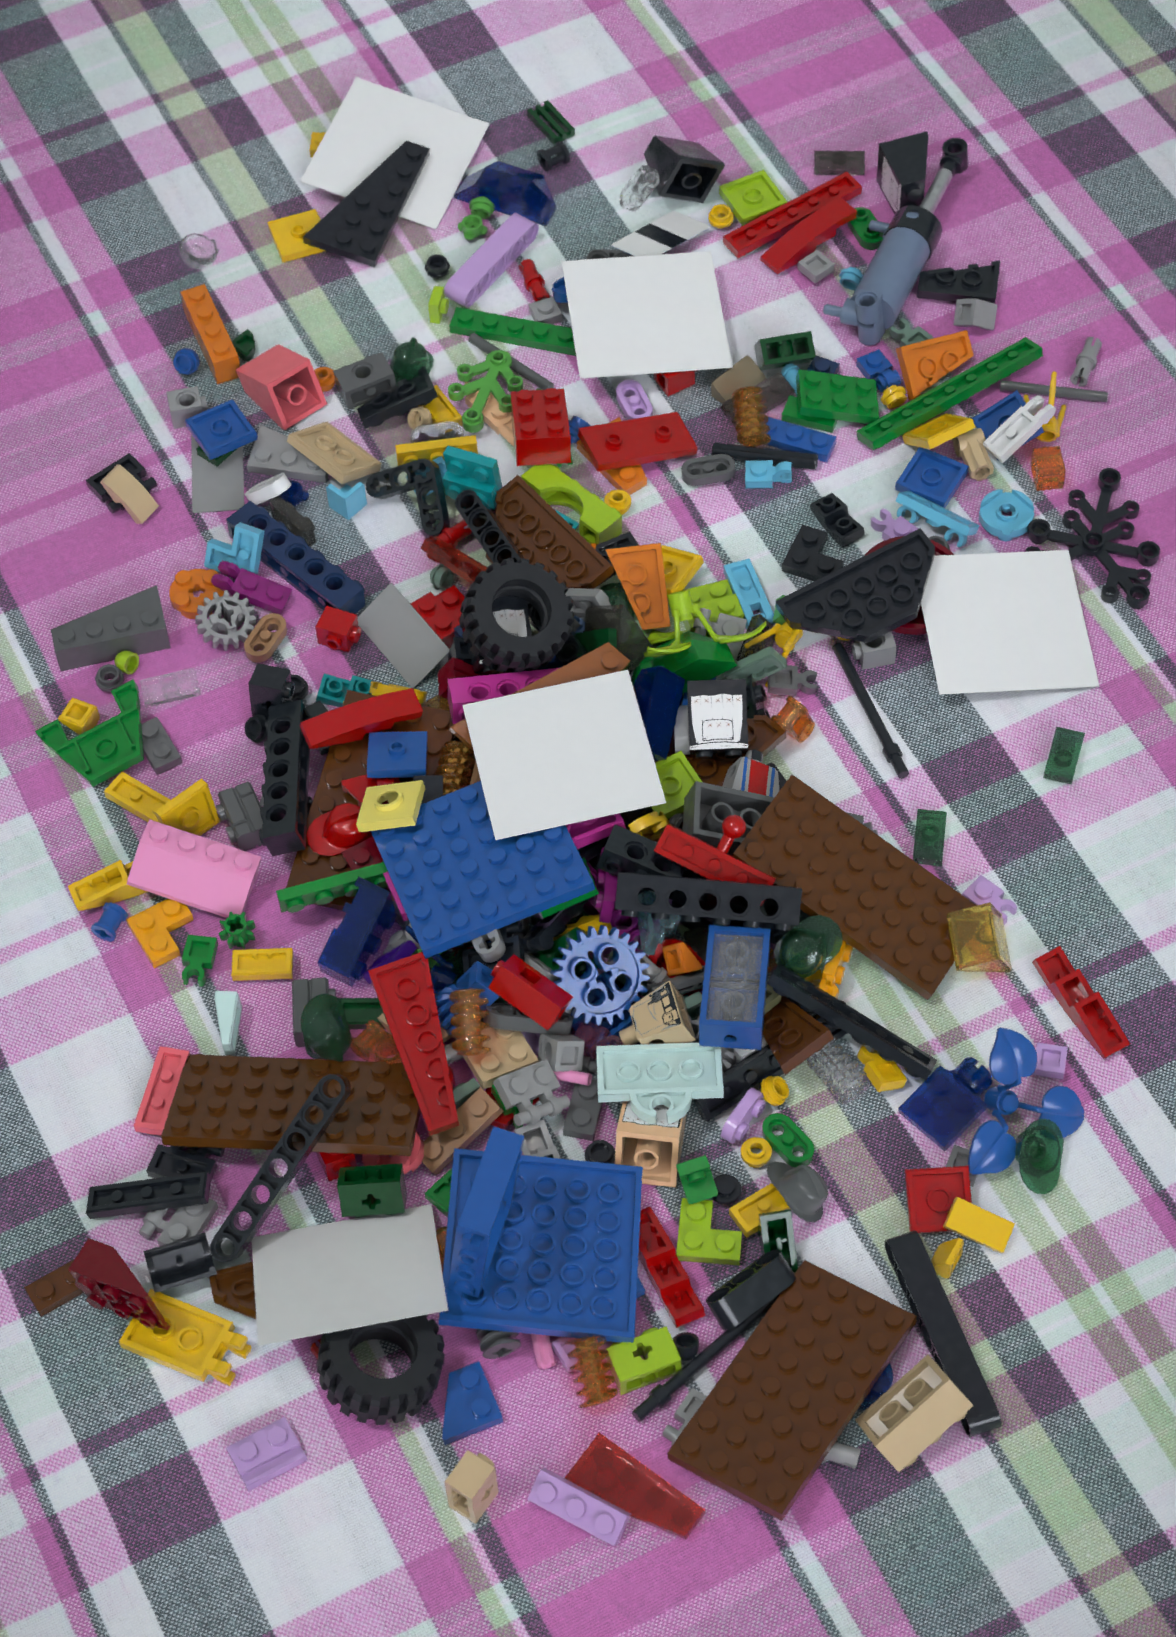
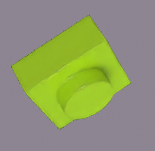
M434 286L428 303L430 323L440 324L443 314L448 312L449 299L445 298L444 287Z

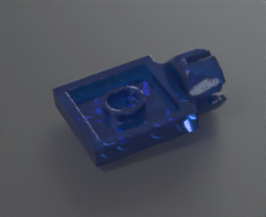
M972 1057L965 1058L955 1069L950 1071L939 1066L898 1108L899 1113L944 1152L987 1109V1105L982 1101L981 1095L992 1085V1075L984 1065L977 1068L975 1065L979 1061Z

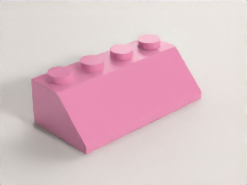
M149 819L140 839L127 885L225 918L229 917V912L241 915L257 879L261 856Z

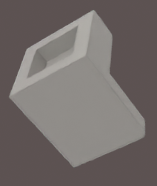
M976 298L957 299L953 325L994 330L997 304Z

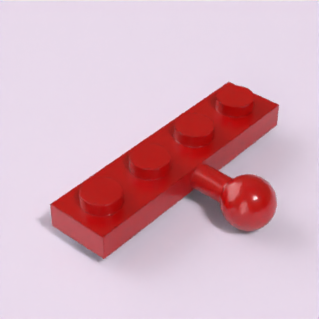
M730 815L724 819L722 823L724 834L717 848L668 823L654 849V852L707 879L773 885L776 880L775 877L728 854L734 839L740 838L746 831V823L738 815Z

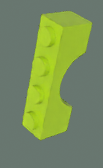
M534 465L521 475V478L549 505L566 506L580 515L579 534L589 544L596 543L597 545L622 534V515L619 511L601 501L596 494L590 493L577 480L568 477L556 465Z

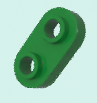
M854 208L857 210L856 218L847 223L849 229L861 247L867 250L878 249L883 240L884 233L869 229L870 221H877V219L867 208Z
M774 1113L766 1117L762 1125V1136L769 1142L771 1148L791 1167L795 1168L799 1165L808 1166L814 1157V1144L811 1139L784 1114ZM776 1130H779V1131H781L783 1134H781V1135H775V1134H773L772 1132H773V1131H776ZM799 1151L804 1155L797 1157L793 1153Z

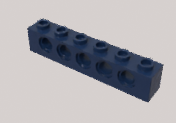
M249 501L226 519L229 536L232 539L235 525L240 522L263 530L264 538L260 561L323 611L326 606L356 614L366 606L365 589L359 581L352 580L345 575L341 567L327 561L319 550L315 551L309 547L301 536H295L291 533L283 522H277L273 519L265 508L258 507L252 501Z

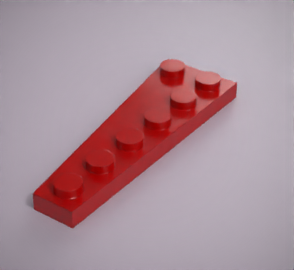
M423 952L368 970L429 1136L459 1126L428 958L425 959Z

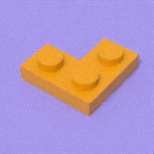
M167 898L129 917L126 921L153 968H156L180 956L179 948L169 933L193 921V916L186 904Z

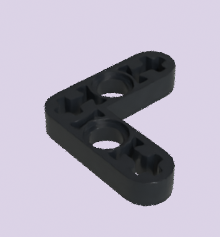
M425 458L375 473L367 479V493L378 499H386L415 490L421 523L426 534L437 537L444 528H450L441 472L436 462ZM426 467L430 468V471L426 473V476L415 474V472H424L426 470ZM402 472H406L408 476L407 483L404 486L398 484V476ZM380 482L390 483L391 485L381 486L380 491L376 490V486H378ZM433 490L436 493V500L432 505H428L426 496L428 492ZM436 519L440 520V524L436 525V529L432 528V524L436 523Z

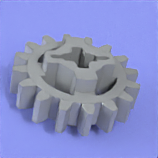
M225 590L221 597L217 592H214L213 600L205 597L204 606L198 605L197 614L199 615L195 616V624L198 625L197 633L204 634L203 642L206 643L212 640L213 648L223 644V649L226 651L229 644L238 649L240 640L245 643L248 635H250L256 625V616H253L255 608L254 606L248 607L249 599L245 598L240 601L238 592L233 597H230L228 590Z

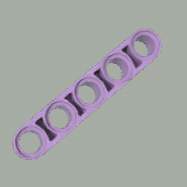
M513 213L448 280L444 288L445 297L467 308L472 306L535 240L539 231V225L517 213Z

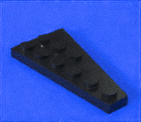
M406 140L303 236V243L375 267L430 155V148Z

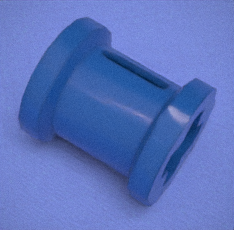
M110 902L104 904L100 919L91 926L92 933L107 942L115 940L117 936L116 930L120 923L126 921L128 913L121 906Z

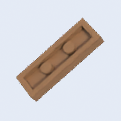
M481 1087L456 1110L459 1126L431 1135L423 1142L424 1157L422 1162L435 1176L453 1160L454 1148L465 1149L504 1112Z

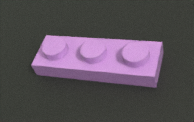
M546 1468L540 1469L527 1500L612 1546L619 1543L631 1516L625 1510Z

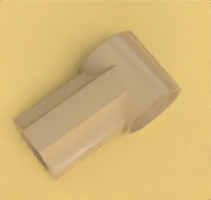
M981 428L970 430L953 438L956 455L963 458L965 465L969 466L968 472L970 477L977 481L985 480L989 475L993 474L994 470L986 448L983 446L985 436Z

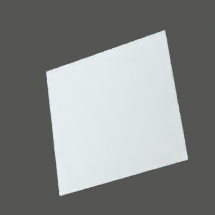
M356 77L300 182L346 197L406 140L430 148V155L400 217L437 229L489 123Z
M711 251L561 261L580 379L733 368Z
M1068 550L934 556L921 606L939 695L1100 687Z
M628 670L462 705L495 840L666 803Z
M432 1204L405 1209V1213L370 1215L256 1236L252 1239L258 1346L448 1311Z

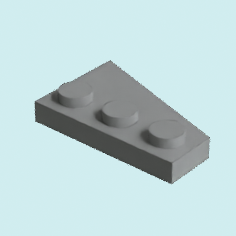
M260 425L257 433L258 440L254 442L247 463L248 472L273 476L285 473L287 478L326 483L329 474L287 442L288 436Z

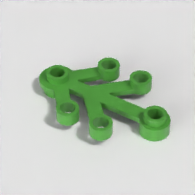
M495 350L490 352L486 356V360L473 366L461 364L457 367V378L462 382H468L473 376L487 372L485 377L468 384L453 383L448 387V396L453 401H460L464 396L479 391L472 408L467 409L462 415V425L467 432L476 433L482 430L484 426L482 411L490 393L493 394L499 403L500 411L505 413L511 412V395L506 394L498 383V375H502L507 382L509 392L523 390V379L518 375H514L510 369L512 358L508 352Z

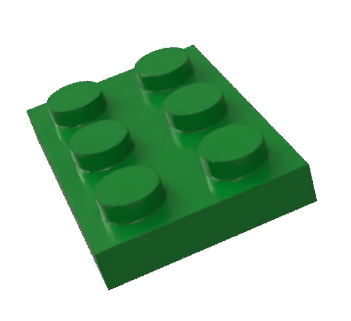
M798 369L796 387L799 415L870 424L879 419L876 380Z

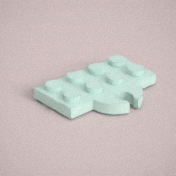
M699 1042L596 1046L598 1102L630 1101L632 1111L638 1118L650 1124L656 1125L657 1112L654 1110L656 1106L664 1105L669 1108L666 1114L667 1122L671 1124L686 1115L690 1110L692 1099L723 1098L721 1047L699 1046Z

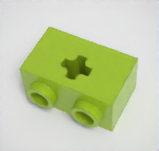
M667 1326L660 1329L656 1327L647 1329L640 1336L635 1337L633 1343L613 1342L610 1347L606 1348L607 1364L620 1395L672 1377L681 1370V1358Z

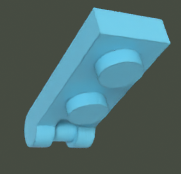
M750 558L723 565L725 578L728 580L733 594L736 593L744 613V619H747L745 626L747 631L756 629L757 625H761L765 621L766 626L775 624L773 622L774 613ZM760 609L761 613L753 615L752 611Z

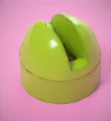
M131 651L119 652L115 656V666L123 673L133 674L139 665V656Z

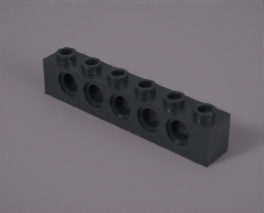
M302 700L270 706L268 719L265 720L267 740L264 741L266 762L263 763L265 784H262L261 787L264 806L260 808L263 824L262 829L259 830V838L261 844L267 846L272 856L306 849L310 749L300 728V723L310 719L311 716Z
M619 871L615 909L621 910L622 916L639 917V911L652 912L651 918L669 920L670 914L682 915V921L700 922V917L713 918V924L730 925L731 920H742L743 926L761 928V922L774 923L773 929L792 930V925L799 926L802 888ZM649 887L655 891L656 899L653 903L643 904L640 902L638 893L642 888ZM675 890L683 891L687 897L685 904L681 907L672 906L668 900L671 892ZM704 893H712L716 896L717 903L713 909L705 910L699 905V899ZM738 895L745 897L747 900L746 909L739 913L732 911L730 908L731 899ZM767 898L776 900L778 904L777 911L772 915H765L760 910L762 901Z

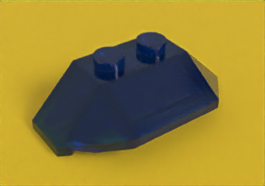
M499 161L464 178L454 194V199L467 203L480 196L486 197L494 204V211L510 216L513 213H517L543 226L548 224L556 211V204L543 174Z

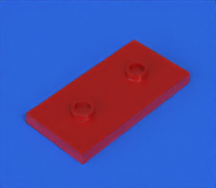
M678 412L582 427L578 431V436L597 472L696 455L698 449Z

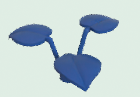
M997 1028L996 1039L990 1053V1073L996 1081L1005 1085L999 1084L997 1087H991L984 1096L985 1106L992 1111V1116L996 1117L999 1122L994 1120L984 1122L977 1129L969 1151L968 1166L969 1173L974 1175L1004 1171L1012 1164L1016 1156V1140L1012 1135L1006 1133L1009 1126L1002 1117V1114L1010 1115L1017 1108L1041 1113L1037 1124L1038 1129L1044 1135L1051 1138H1063L1071 1135L1080 1127L1084 1120L1085 1111L1078 1095L1068 1087L1055 1086L1049 1089L1042 1098V1108L1019 1102L1017 1095L1013 1091L1008 1090L1020 1085L1022 1082L1021 1077L1032 1075L1037 1066V1052L1033 1044L1022 1034L1010 1029Z

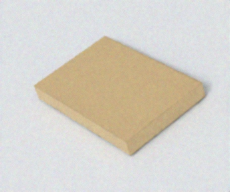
M327 421L288 435L287 442L341 484L380 471L382 464L380 461Z

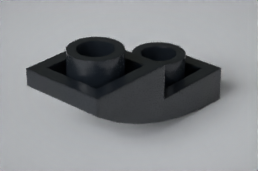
M833 493L810 504V509L819 523L841 547L865 536L864 527L848 514L847 505Z

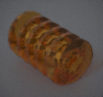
M757 386L743 387L737 389L732 394L737 441L749 447L762 446L771 441V436L767 434L770 431V427L766 424L769 421L768 416L764 415L767 412V407L763 405L766 402V397L760 395L763 390Z
M447 741L441 749V756L438 760L439 766L435 773L436 775H443V796L470 785V781L467 778L472 777L473 771L470 768H473L475 765V760L473 759L475 755L474 751L463 742Z
M461 989L449 995L450 1001L455 1003L451 1005L450 1012L456 1015L451 1018V1025L457 1027L451 1031V1035L453 1038L458 1039L452 1043L453 1050L458 1051L457 1055L476 1056L492 1052L490 1047L482 1046L483 1042L491 1040L490 1035L482 1034V1030L490 1027V1023L481 1022V1018L489 1015V1011L480 1009V1006L489 1003L488 999L481 998L479 995L485 992L484 989Z
M594 1335L565 1342L567 1345L575 1346V1349L567 1353V1357L578 1359V1362L570 1366V1370L581 1372V1375L573 1379V1383L584 1385L582 1389L576 1392V1396L586 1397L587 1399L579 1405V1408L603 1404L618 1394L616 1388L607 1387L615 1381L614 1376L605 1374L612 1369V1364L602 1362L603 1359L609 1356V1351L598 1349L606 1343L605 1337Z

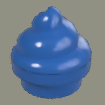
M183 348L175 354L173 364L179 373L190 375L199 368L200 359L194 350Z
M573 416L571 421H568L571 444H576L580 440L578 436L579 428L591 425L583 419Z

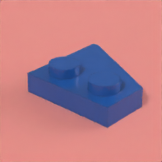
M479 1361L449 1373L442 1431L444 1445L503 1423L502 1414Z

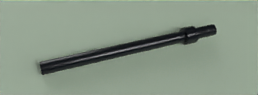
M834 644L832 649L883 746L882 753L885 759L892 764L899 778H905L908 776L909 771L901 758L903 754L898 744L893 743L843 644Z
M780 1294L739 1325L726 1330L665 1384H658L649 1392V1397L632 1411L634 1418L641 1422L657 1407L662 1408L672 1399L671 1395L764 1316Z

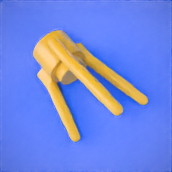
M1056 371L1051 373L1048 404H1051L1053 407L1056 391ZM1025 394L1023 398L1028 403L1030 401L1029 396ZM1065 404L1061 406L1057 420L1053 416L1046 424L1042 425L1044 433L1036 437L1038 440L1051 442L1060 437V428L1066 411Z
M787 622L783 625L776 623L768 631L745 643L744 647L746 649L774 634L775 642L783 649L782 656L786 659L794 649L795 644L803 636V630L790 628Z

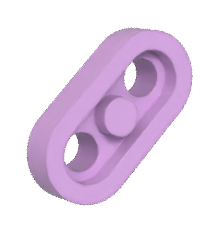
M625 380L618 384L616 399L627 420L653 416L652 404L639 382Z
M753 1087L746 1092L725 1122L721 1131V1138L732 1144L737 1140L742 1141L745 1138L750 1127V1121L753 1117L758 1118L766 1106V1102L763 1101L764 1096L762 1092Z

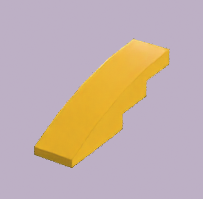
M119 860L68 885L78 911L104 906L105 903H116L147 893V891L127 885L133 861L124 865Z

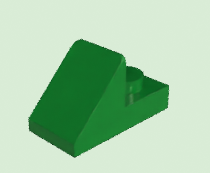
M706 1155L676 1164L689 1204L718 1195Z

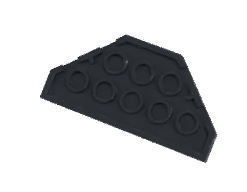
M919 528L777 600L776 608L790 628L869 643L917 618L934 560L935 546L923 530Z

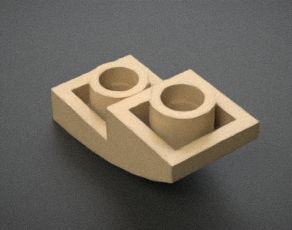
M120 464L116 465L100 481L115 503H122L136 524H143L159 507L142 484Z

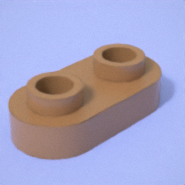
M270 613L259 620L244 643L245 654L250 661L264 662L273 655L287 634L286 620L283 616Z

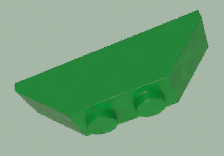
M687 631L680 635L681 644L691 642V647L674 654L658 657H644V654L639 656L631 682L635 688L636 698L654 689H662L667 701H670L687 692V681L711 680L736 667L737 664L727 643L720 644L710 637ZM675 638L656 648L670 646L675 641Z

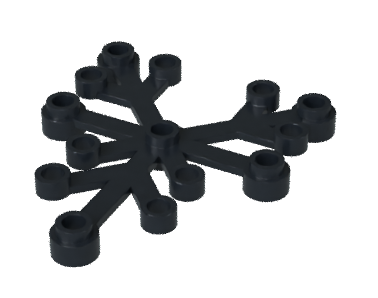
M1106 468L1099 474L1098 486L1101 489L1096 510L1086 500L1085 494L1081 490H1072L1068 497V504L1073 508H1079L1092 524L1091 530L1080 520L1078 512L1068 510L1063 515L1062 523L1064 527L1073 529L1078 535L1050 530L1051 526L1046 520L1034 519L1029 523L1028 537L1035 544H1042L1048 540L1075 546L1068 549L1071 561L1085 554L1096 556L1109 572L1106 585L1103 586L1101 591L1102 601L1114 603L1118 597L1117 585L1119 584L1127 594L1126 601L1133 609H1141L1149 601L1150 591L1147 586H1149L1151 581L1150 571L1147 569L1137 570L1118 566L1109 553L1135 558L1141 565L1149 567L1158 561L1160 547L1152 541L1142 542L1138 547L1113 543L1112 541L1119 538L1122 540L1132 538L1134 525L1128 521H1122L1117 527L1102 533L1103 527L1124 517L1134 519L1139 513V504L1132 500L1126 501L1123 506L1107 513L1111 495L1120 486L1121 474L1116 469ZM1030 546L1025 552L1045 550H1040L1036 546Z

